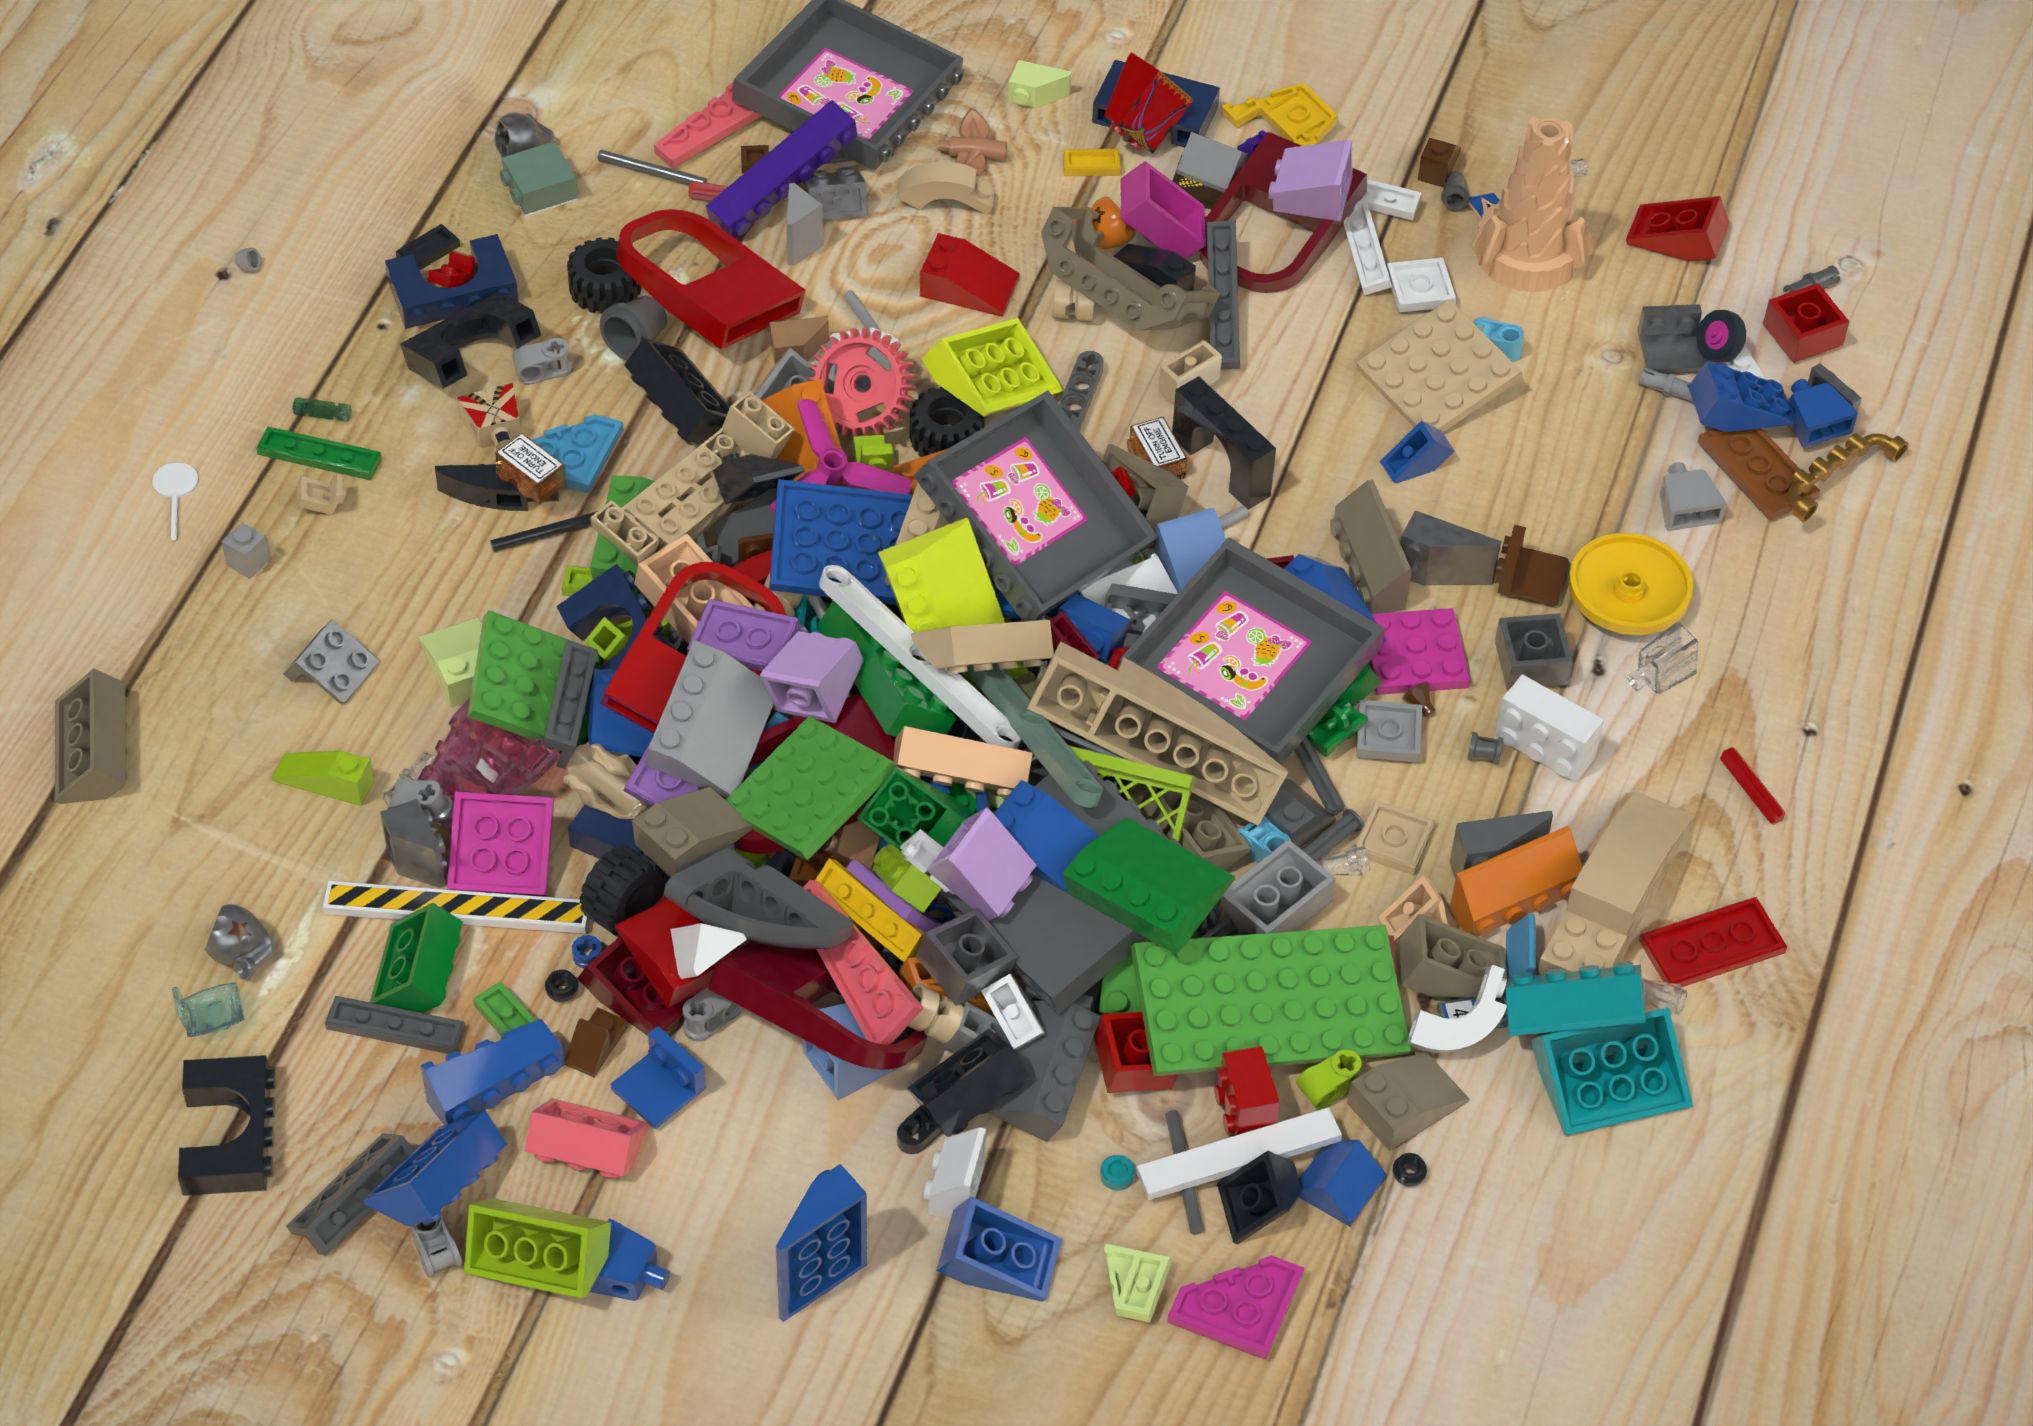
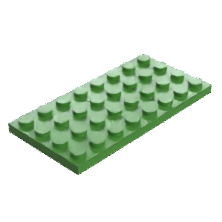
M1386 925L1189 939L1177 955L1155 942L1134 943L1131 946L1153 1076L1216 1071L1217 1067L1222 1066V1053L1258 1046L1263 1047L1269 1067L1320 1063L1341 1050L1354 1051L1361 1059L1405 1056L1411 1052L1410 1045H1407L1409 1037Z

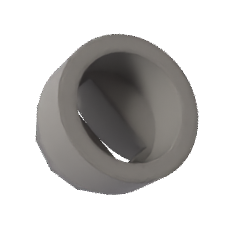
M255 248L242 249L236 254L235 264L242 271H256L261 264L260 254Z

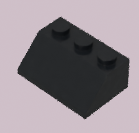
M988 1028L907 1089L934 1125L946 1137H949L951 1134L955 1135L966 1129L969 1121L977 1115L985 1114L992 1110L996 1105V1101L1006 1094L1018 1091L1030 1075L1011 1046Z

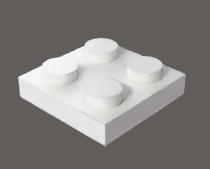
M1443 257L1387 263V270L1392 285L1391 289L1399 313L1435 309L1448 299L1456 304V296Z

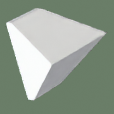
M702 923L670 929L677 970L681 979L698 976L747 940L743 933Z

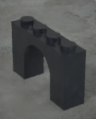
M497 291L400 343L409 370L444 389L468 376L460 351L458 350L462 346L473 341L494 338L500 339L518 349L542 335L532 309Z
M1198 376L1175 390L1172 435L1176 442L1189 455H1192L1213 443L1215 435L1225 448L1230 461L1231 472L1228 492L1245 506L1247 510L1271 497L1276 447L1201 377Z
M266 1055L183 1060L182 1091L187 1107L227 1105L237 1107L250 1116L249 1123L243 1133L228 1143L216 1146L179 1148L178 1180L183 1196L267 1191V1177H273L274 1171L273 1157L268 1156V1147H274V1128L269 1126V1118H275L274 1097H270V1089H276L275 1068H269Z

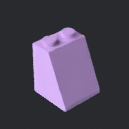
M1341 140L1285 148L1282 160L1278 159L1276 162V182H1271L1269 188V199H1273V211L1341 221L1353 177L1352 141Z
M798 631L762 670L760 677L778 712L807 718L811 716L817 720L836 723L864 659L856 642L848 638L837 639L826 637L817 632L810 634Z
M986 807L962 822L927 871L973 910L978 908L985 918L990 921L998 916L1003 918L1014 905L1011 899L1017 891L1021 893L1031 883L1033 876L1030 873L1036 867V864L997 817Z

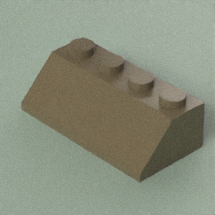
M1367 480L1335 506L1334 519L1330 520L1331 532L1334 537H1338L1341 557L1343 560L1347 559L1349 564L1350 579L1352 582L1357 583L1358 593L1370 613L1402 611L1406 608L1412 570L1374 480Z
M94 668L55 700V802L59 804L108 799L117 790L122 789L127 781V723L125 719L127 699L125 697V682Z
M1126 780L1124 785L1127 786L1133 781ZM1139 783L1128 790L1137 806L1153 797L1145 784ZM1152 786L1156 794L1164 790L1162 788ZM1169 791L1159 798L1168 814L1180 807L1182 793ZM1191 792L1179 843L1184 849L1226 870L1248 854L1251 847L1220 806ZM1122 793V794H1121L1122 797H1123L1125 800H1128L1127 797H1126V795H1125L1124 793ZM1156 801L1140 809L1145 818L1151 816L1153 820L1158 821L1164 817ZM1178 814L1171 817L1174 824H1176ZM1166 820L1159 826L1170 840L1174 831Z

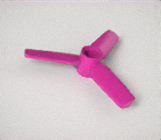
M808 399L798 402L797 406L811 449L819 460L815 470L805 473L797 481L837 486L843 481L848 486L858 489L901 494L910 493L912 481L909 478L860 462H847L846 454L842 450L835 448L817 404L813 400ZM776 500L770 505V510L774 514Z

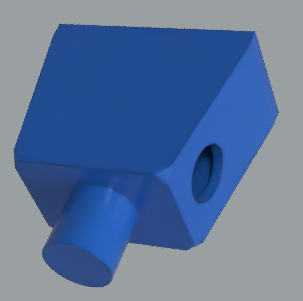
M1800 379L1793 383L1791 386L1793 394L1789 402L1795 421L1792 426L1803 448L1853 433L1858 412L1831 384L1824 383L1811 387L1806 379Z
M609 1218L608 1222H611L608 1258L590 1292L635 1301L641 1295L646 1284L663 1290L669 1280L670 1270L656 1265L658 1261L656 1245Z

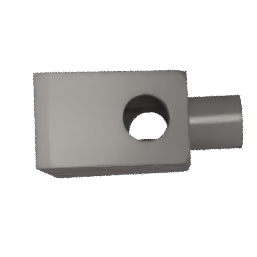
M1682 462L1672 464L1668 468L1669 474L1663 477L1660 490L1666 530L1672 531L1722 523L1727 503L1707 472L1702 469L1687 471L1685 464Z

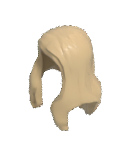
M589 742L575 748L573 756L569 760V774L564 776L563 782L577 792L576 795L583 806L584 804L588 805L591 808L621 819H634L651 807L623 791L637 766L629 755L606 751L601 744H592L589 747Z

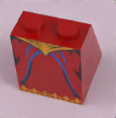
M1131 52L1127 57L1104 116L1113 122L1110 126L1111 129L1122 137L1125 134L1130 137L1127 142L1138 151L1145 148L1153 154L1194 100L1160 70Z

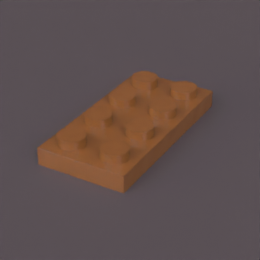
M1713 428L1699 435L1698 444L1770 521L1794 510V507L1788 501L1787 493L1792 485L1790 483L1792 476L1800 468L1762 428L1730 432ZM1814 485L1808 493L1804 494L1802 492L1799 496L1802 499L1805 496H1809L1816 500L1819 497L1820 489Z

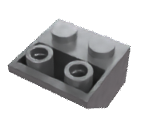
M418 799L381 811L380 815L386 850L397 874L439 888L446 886L444 872L449 870L443 855L446 849L439 833L434 835L432 831L434 823L429 810L423 811Z

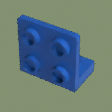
M659 1026L648 1034V1054L611 1083V1090L655 1129L660 1127L706 1089L704 1066Z

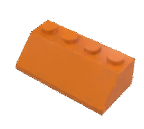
M821 378L791 385L761 400L795 428L789 441L776 458V460L803 466L804 472L797 476L794 481H797L805 473L815 470L819 460L811 449L797 406L800 400H813L817 404L835 448L842 450ZM841 481L837 485L841 487H850L843 481Z
M1565 826L1456 873L1449 912L1461 929L1477 937L1480 935L1487 936L1494 932L1496 928L1508 923H1517L1527 914L1535 911L1542 912L1549 908L1551 904L1563 899L1569 900L1571 888L1583 868L1571 829Z

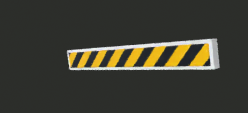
M328 881L323 903V913L326 915L399 920L431 903H435L463 921L462 925L586 934L588 917L580 909V899Z

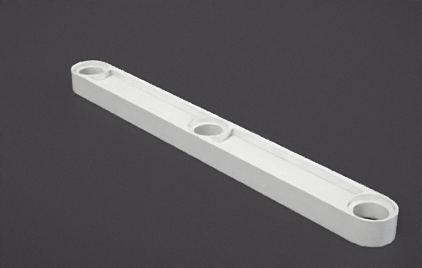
M829 565L824 568L819 581L820 588L930 691L939 697L988 744L1012 749L1018 748L1021 738L1010 726L1006 716L959 673L948 674V668L935 669L912 641L911 633L914 632L846 569L838 565ZM828 578L837 579V580H839L841 583H837V582L831 581V580L828 579ZM913 656L922 657L926 661H920ZM999 736H1006L1010 738L1012 742L1003 740Z

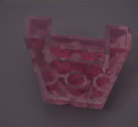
M469 698L452 716L448 723L451 727L445 741H438L435 747L438 754L431 765L424 766L417 780L436 781L441 786L443 795L449 796L453 802L455 792L515 795L538 781L561 758V755L555 749L541 745L542 740L538 737L532 741L529 738L467 717L470 704ZM480 758L488 764L490 769L498 773L494 783L489 781L476 768ZM453 812L447 819L436 822L449 833H452Z

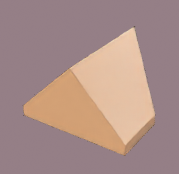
M1422 875L1378 917L1381 923L1386 925L1388 934L1394 935V942L1399 943L1400 936L1418 914L1448 925L1443 900L1426 875Z

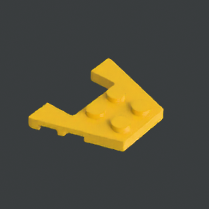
M1305 83L1271 91L1270 96L1259 99L1249 97L1245 103L1232 106V103H1227L1221 106L1222 114L1236 128L1261 115L1285 139L1301 146L1319 144L1338 123V114Z

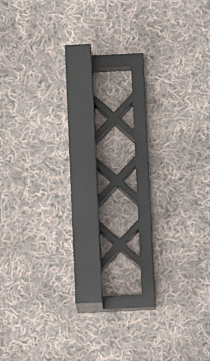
M1111 583L1106 594L1105 607L1110 610L1112 608L1123 609L1131 619L1127 633L1142 635L1146 626L1139 618L1146 613L1153 614L1157 618L1177 594Z
M567 640L564 646L541 744L559 750V759L556 766L563 769L566 768L576 748L598 649Z
M382 1133L286 1225L287 1229L291 1234L305 1236L318 1254L326 1255L372 1210V1208L365 1205L363 1199L414 1150L403 1135Z

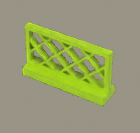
M1069 746L1082 762L1087 760L1095 767L1097 772L1101 774L1099 775L1101 779L1108 775L1115 777L1121 787L1119 790L1120 795L1124 793L1127 799H1131L1134 802L1128 790L1139 783L1145 784L1153 797L1138 805L1139 809L1156 801L1164 814V817L1156 822L1160 825L1167 820L1174 831L1172 838L1178 842L1180 841L1191 791L1194 789L1196 781L1195 776ZM1121 779L1133 782L1125 786ZM1152 786L1162 788L1164 790L1156 794ZM1169 791L1182 793L1180 807L1168 814L1159 798ZM1178 814L1176 824H1174L1171 817Z

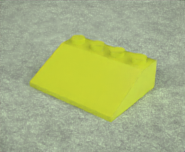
M1019 318L942 338L921 358L938 385L982 416H988L1024 405L1047 390L1052 396L1061 394L1064 391Z
M968 518L961 519L878 552L903 621L914 633L956 626L1005 623ZM917 656L918 660L926 661L922 657Z

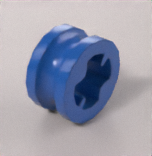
M591 935L578 937L572 945L573 961L580 968H585L602 952L601 942ZM586 949H592V951L589 952V955H583L582 953H584Z

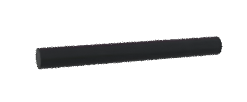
M596 512L490 540L491 548L495 552L591 526V516Z

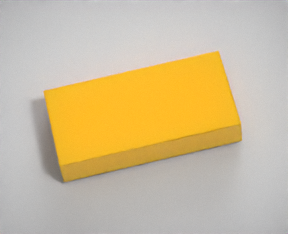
M1063 149L1064 176H1120L1119 149Z

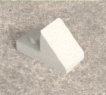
M1008 974L981 990L1014 1050L1045 1034L1031 1009L1033 1007L1031 1001L1012 974Z

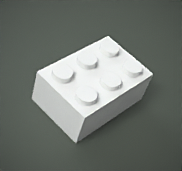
M1522 674L1502 698L1495 738L1503 737V744L1526 754L1530 759L1542 763L1554 770L1558 775L1567 777L1576 783L1596 757L1604 719Z

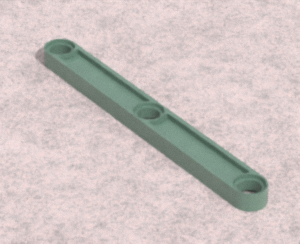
M992 664L993 670L974 672L973 666H967V673L992 704L1007 717L1010 726L1074 803L1083 807L1093 808L1098 806L1103 791L1100 783L1045 717L1027 709L1030 699L1005 669L998 670V664Z

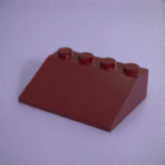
M665 895L653 906L667 900ZM620 936L592 960L577 978L601 1004L621 1018L626 1019L628 1023L647 1036L657 1026L665 1032L683 1015L684 1003L696 995L694 994L667 1008ZM737 946L735 949H733V950L730 951L729 953H731V952L735 951L736 949L740 948V946Z

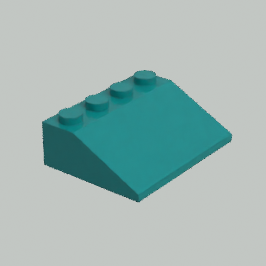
M1669 1008L1646 1012L1645 1022L1566 1030L1531 1039L1539 1074L1564 1136L1693 1107Z

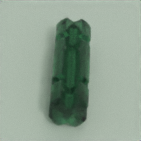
M296 397L292 405L293 413L300 416H306V413H308L309 417L330 420L337 417V421L347 422L352 414L351 405L345 403H338L337 406L335 402L311 399L308 402L307 398Z

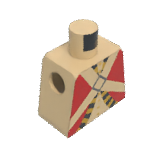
M513 383L457 397L460 419L479 447L486 448L495 445L497 451H500L521 435Z

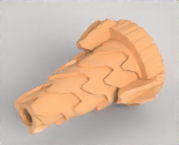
M1535 116L1529 120L1524 146L1519 145L1517 160L1513 173L1509 176L1507 189H1502L1501 200L1489 207V210L1484 212L1482 219L1479 221L1477 235L1472 243V250L1477 256V263L1492 280L1501 283L1505 287H1511L1519 291L1526 290L1527 292L1547 291L1550 288H1557L1562 283L1569 281L1574 276L1575 271L1585 264V257L1592 254V236L1583 217L1576 218L1574 215V174L1570 167L1574 128L1568 120L1563 122L1555 118L1541 119Z

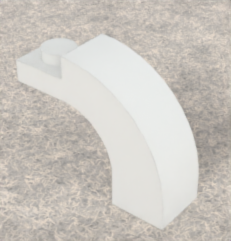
M1495 965L1486 968L1475 1004L1463 1017L1447 1019L1422 1010L1417 1012L1408 1035L1407 1045L1425 1052L1449 1053L1467 1048L1486 1037L1500 1022L1507 1008V1005L1495 1001L1496 997L1501 998L1506 986L1507 979L1502 978L1505 969Z

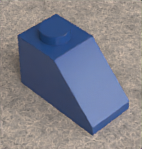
M1420 421L1380 460V463L1392 481L1400 483L1435 471L1455 450L1441 430Z

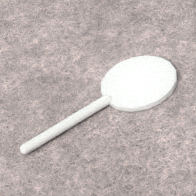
M178 462L166 464L159 468L152 480L154 490L159 495L172 498V541L177 539L178 498L192 493L197 487L199 480L197 471L192 466Z

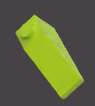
M337 750L285 753L272 776V781L362 806L374 783L370 758Z

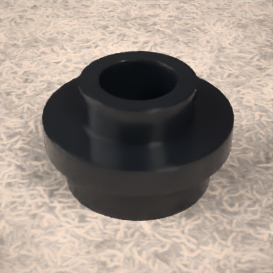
M564 969L552 972L545 982L547 996L558 1002L572 999L579 989L577 978L570 971ZM560 986H565V987H566V988H563V989H558V987H560Z
M1405 1153L1395 1160L1392 1173L1400 1184L1417 1186L1425 1180L1427 1166L1419 1155ZM1410 1169L1415 1173H1407L1404 1170Z

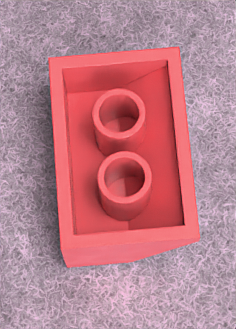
M551 1098L532 1111L524 1151L534 1153V1157L538 1160L551 1162L557 1159L567 1162V1166L573 1169L586 1170L589 1167L600 1170V1175L619 1178L633 1168L649 1124L630 1117Z

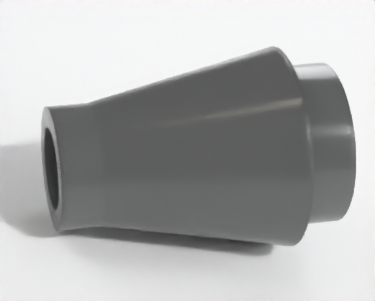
M1453 171L1447 177V182L1441 194V200L1447 208L1459 210L1468 203L1470 196L1464 181V175L1459 171Z

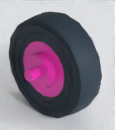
M1714 310L1703 318L1697 330L1699 351L1705 358L1714 362H1729L1736 358L1746 342L1744 321L1738 314L1730 310Z

